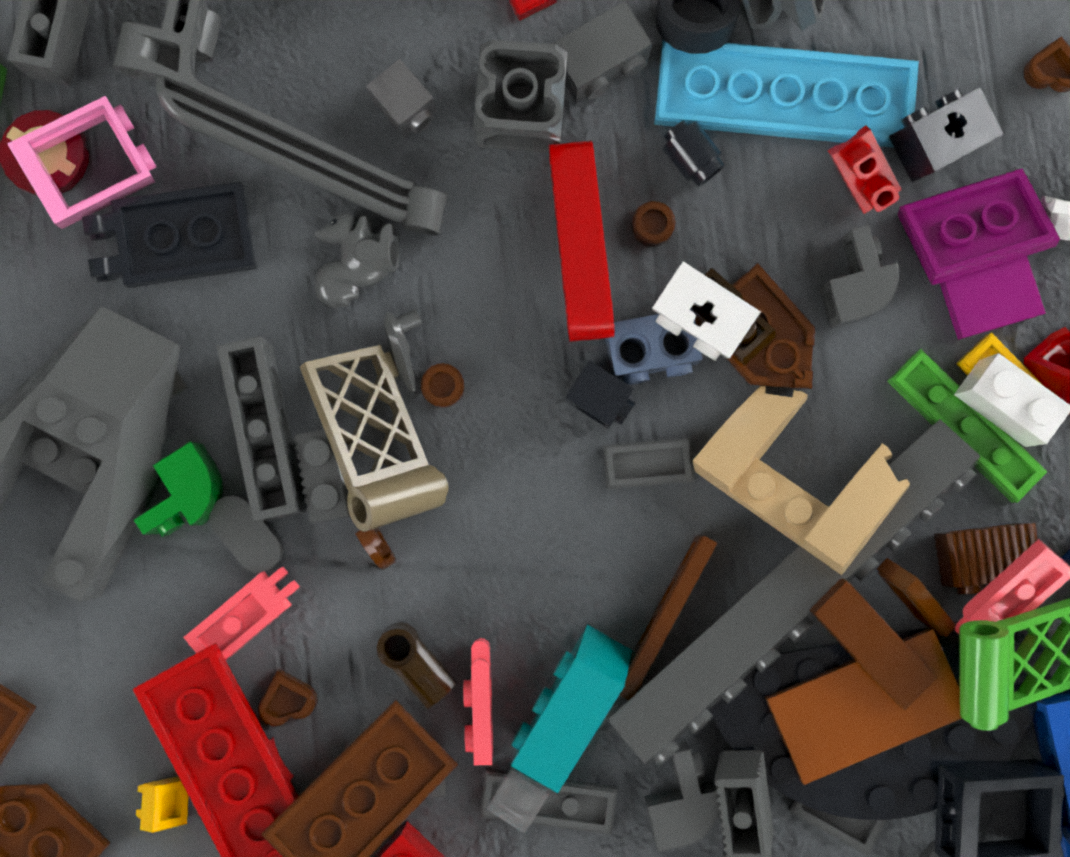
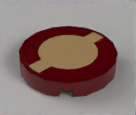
M34 110L18 117L5 130L0 142V163L5 175L23 191L38 196L9 148L8 143L64 115L51 110ZM83 132L38 154L61 194L71 190L83 178L89 164V152L87 151L86 138Z

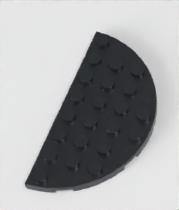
M929 627L910 629L895 633L901 639H904L923 630H926ZM955 628L947 637L944 635L940 636L935 632L959 686V634L955 631ZM1025 629L1014 633L1015 652L1028 634ZM1047 630V632H1046L1045 635H1044L1047 639H1048V630ZM839 642L780 652L779 658L765 671L760 673L755 668L743 679L747 687L728 704L722 698L709 711L713 715L712 719L733 751L760 750L764 752L767 783L782 794L812 809L835 816L859 820H890L908 818L937 809L939 765L1007 761L1028 730L1037 710V703L1033 702L1009 711L1008 721L999 725L994 730H978L965 720L959 719L806 785H803L799 780L765 697L855 660ZM1040 643L1027 662L1031 667L1034 666L1044 650ZM1023 670L1014 682V692L1018 691L1028 675Z

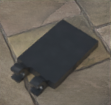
M242 182L111 200L113 213L82 217L84 234L90 235L92 241L109 239L114 235L117 237L119 255L88 260L90 276L92 278L97 277V282L113 281L123 277L124 286L133 288L257 269L245 188Z

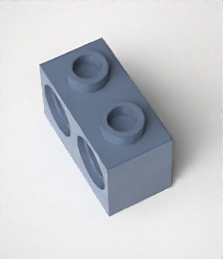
M659 314L614 322V338L605 339L611 373L618 379H623L628 385L650 381L649 374L666 371L668 378L693 373L692 366L698 365L703 360L702 353L693 347L697 339L681 330L678 336L685 343V352L682 355L674 356L664 349V337L673 333L655 322ZM628 342L636 343L643 351V359L635 364L625 362L620 356V347Z

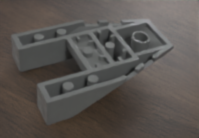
M103 306L0 407V512L25 464L85 494L41 581L79 602L102 596L137 527L134 519L144 513L160 481V477L153 465L160 461L162 445L166 444L168 426H166L169 399H173L181 346Z

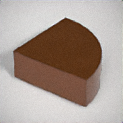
M379 528L365 532L360 530L355 533L370 558L381 570L396 563V557Z

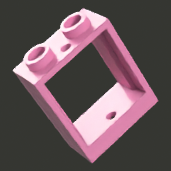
M106 96L8 143L9 148L52 221L61 229L78 222L84 216H89L111 205V200L123 199L155 183L149 172L156 168L153 159L144 144L137 147L134 146L127 134L128 131L134 129V126L121 104L112 108ZM107 120L137 173L69 207L38 154Z

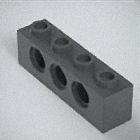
M258 336L218 345L217 351L253 522L269 521L307 512L273 344Z

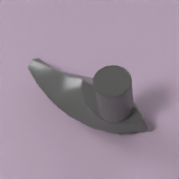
M415 309L395 318L393 313L386 312L384 327L393 360L408 390L414 392L416 391L410 359V346L404 333L422 325V321Z

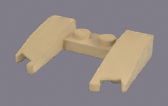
M760 386L729 417L692 461L694 470L701 477L840 575H843L909 488L910 483L907 479L898 482L886 460L892 458V453L882 443L830 507H828L760 460L805 403L807 394L795 390L793 397L766 394V386Z

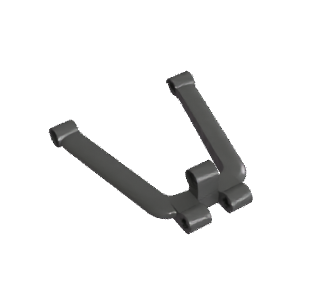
M168 0L162 29L134 22L122 23L113 69L128 77L155 81L157 96L162 107L181 124L385 218L401 222V226L405 229L427 235L440 234L448 192L442 193L434 189L414 186V182L400 179L196 80L194 72L195 60L202 62L213 61L222 20L220 15L207 8V0Z

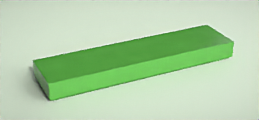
M922 349L917 350L887 380L932 426L941 419L981 456L975 468L1011 503H1018L1047 473L1017 441L956 397L954 394L960 386Z

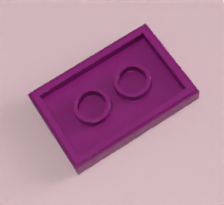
M1023 168L900 206L897 213L931 285L1056 247L1060 241L1056 229Z

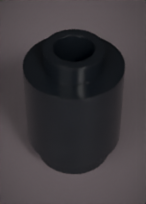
M683 120L664 136L668 142L663 147V151L688 182L693 180L697 187L707 183L725 167V163L720 158L722 155L721 151L697 121L688 125Z

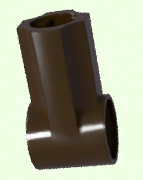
M398 622L391 624L384 630L376 647L377 656L385 666L394 670L424 706L429 709L447 695L456 685L457 681L419 639L418 633L411 625ZM393 635L404 636L409 641L411 649L404 655H395L389 651L387 639Z

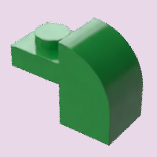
M190 441L153 465L171 496L134 519L142 535L159 533L161 537H165L185 524L182 519L183 517L186 518L190 526L204 525L209 521V515L215 503L222 498L223 483L219 469L203 444Z

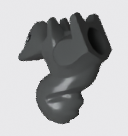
M342 212L335 216L324 229L315 232V237L323 243L341 246V260L325 263L314 276L316 297L326 307L337 309L338 307L349 306L350 301L358 298L359 288L373 286L380 282L388 273L396 272L399 268L400 232L393 230L392 224L383 225L380 234H372V221L367 220L366 216H361L356 224L355 218L351 213Z

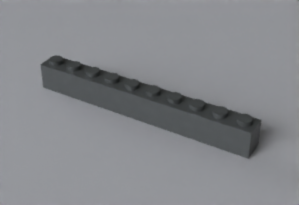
M939 419L889 465L898 482L905 479L908 480L910 483L909 488L843 575H840L799 546L608 719V722L647 766L654 760L659 766L662 765L680 748L675 741L688 729L693 735L697 733L713 718L709 710L723 698L728 704L747 687L743 679L755 668L760 673L765 671L781 655L776 649L790 637L793 642H796L811 629L814 623L810 620L813 614L809 610L841 578L850 582L856 577L862 582L880 565L875 559L887 547L892 552H895L912 536L913 533L908 529L919 518L925 523L928 522L943 508L945 503L941 498L952 488L957 493L961 492L978 475L973 468L981 456Z

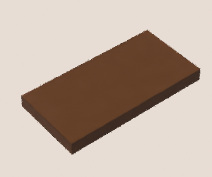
M395 699L261 835L282 857H369L458 766V763Z

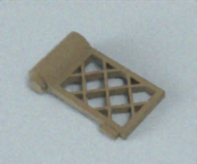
M381 345L307 361L300 366L348 489L347 506L350 517L359 530L363 532L438 508L445 503L449 489L447 479L442 472L428 464L394 378L399 376L390 352L384 353ZM371 359L378 375L374 384L354 373L360 361ZM329 370L343 378L337 394L322 386L318 371ZM349 383L370 394L364 409L343 398ZM376 398L390 405L393 413L390 424L370 413ZM338 408L359 419L353 435L339 428L335 419ZM366 423L385 433L380 449L359 439ZM393 438L406 445L411 458L410 461L402 463L387 454ZM355 449L375 459L370 473L357 475L351 459ZM382 464L388 466L386 468L381 469Z

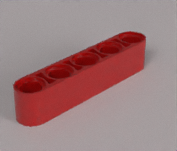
M581 141L550 144V169L569 342L614 338V315L593 142Z

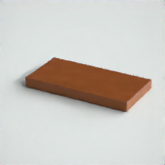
M928 628L902 639L937 677L906 710L899 707L856 660L847 662L765 697L799 780L803 785L962 719L960 716L959 686L934 629Z

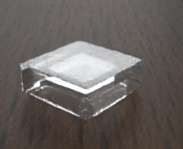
M511 767L489 802L487 810L525 834L548 798L549 791Z

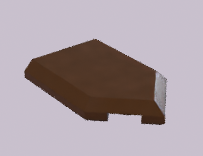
M757 263L732 286L743 295L746 303L760 311L759 316L775 329L776 337L745 366L733 355L727 360L749 385L812 389L813 346L815 345V327ZM695 317L696 325L700 327L702 323Z
M47 783L0 786V857H100L111 842Z

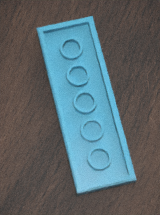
M662 40L654 125L674 127L683 120L688 125L697 121L704 130L840 143L851 139L859 129L866 125L871 129L879 146L894 148L889 136L903 129L904 126L901 119L915 112L919 61L725 43L720 49L706 54H689L673 48Z

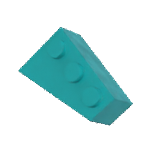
M587 624L572 652L566 651L553 673L557 678L551 689L544 687L532 708V711L537 713L530 725L523 722L511 743V746L517 749L511 766L558 793L624 688L633 650Z

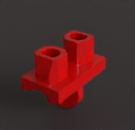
M865 125L848 141L827 150L863 214L871 209L881 212L899 200L898 192L902 189L869 127Z

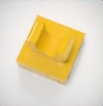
M178 776L143 783L138 786L137 792L142 793L141 809H136V816L141 819L140 830L153 833L187 824L189 795Z

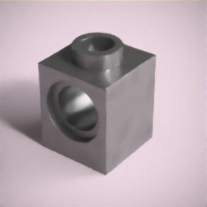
M400 58L366 86L374 104L404 138L412 132L418 134L425 130L434 119L433 115L437 112L432 95Z

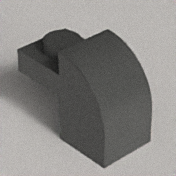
M869 225L853 228L841 238L851 274L831 279L820 287L831 329L868 318L885 307L897 290L899 282L898 262L880 266L879 261L882 260L881 244L877 236H872Z
M686 741L677 743L680 748L671 756L678 789L644 796L658 852L697 842L711 830L719 813V809H717L718 801L716 800L717 793L715 792L716 785L713 781L698 784V780L705 779L702 760L699 752L691 753V749Z

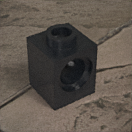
M589 360L566 395L565 402L609 429L613 421L622 425L635 405V402L629 399L634 388Z

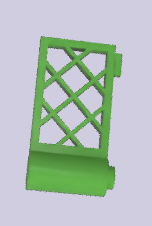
M1070 598L997 622L976 620L966 622L960 626L959 690L960 716L963 720L978 730H994L999 725L1008 721L1009 711L1070 689V650L1066 656L1061 652L1070 637ZM1058 618L1061 623L1049 641L1044 635L1054 619ZM1025 629L1028 634L1015 652L1014 633ZM1040 643L1044 650L1034 666L1031 667L1027 662ZM1055 659H1057L1061 664L1052 678L1045 680L1044 676ZM1023 670L1028 675L1018 691L1014 692V682Z

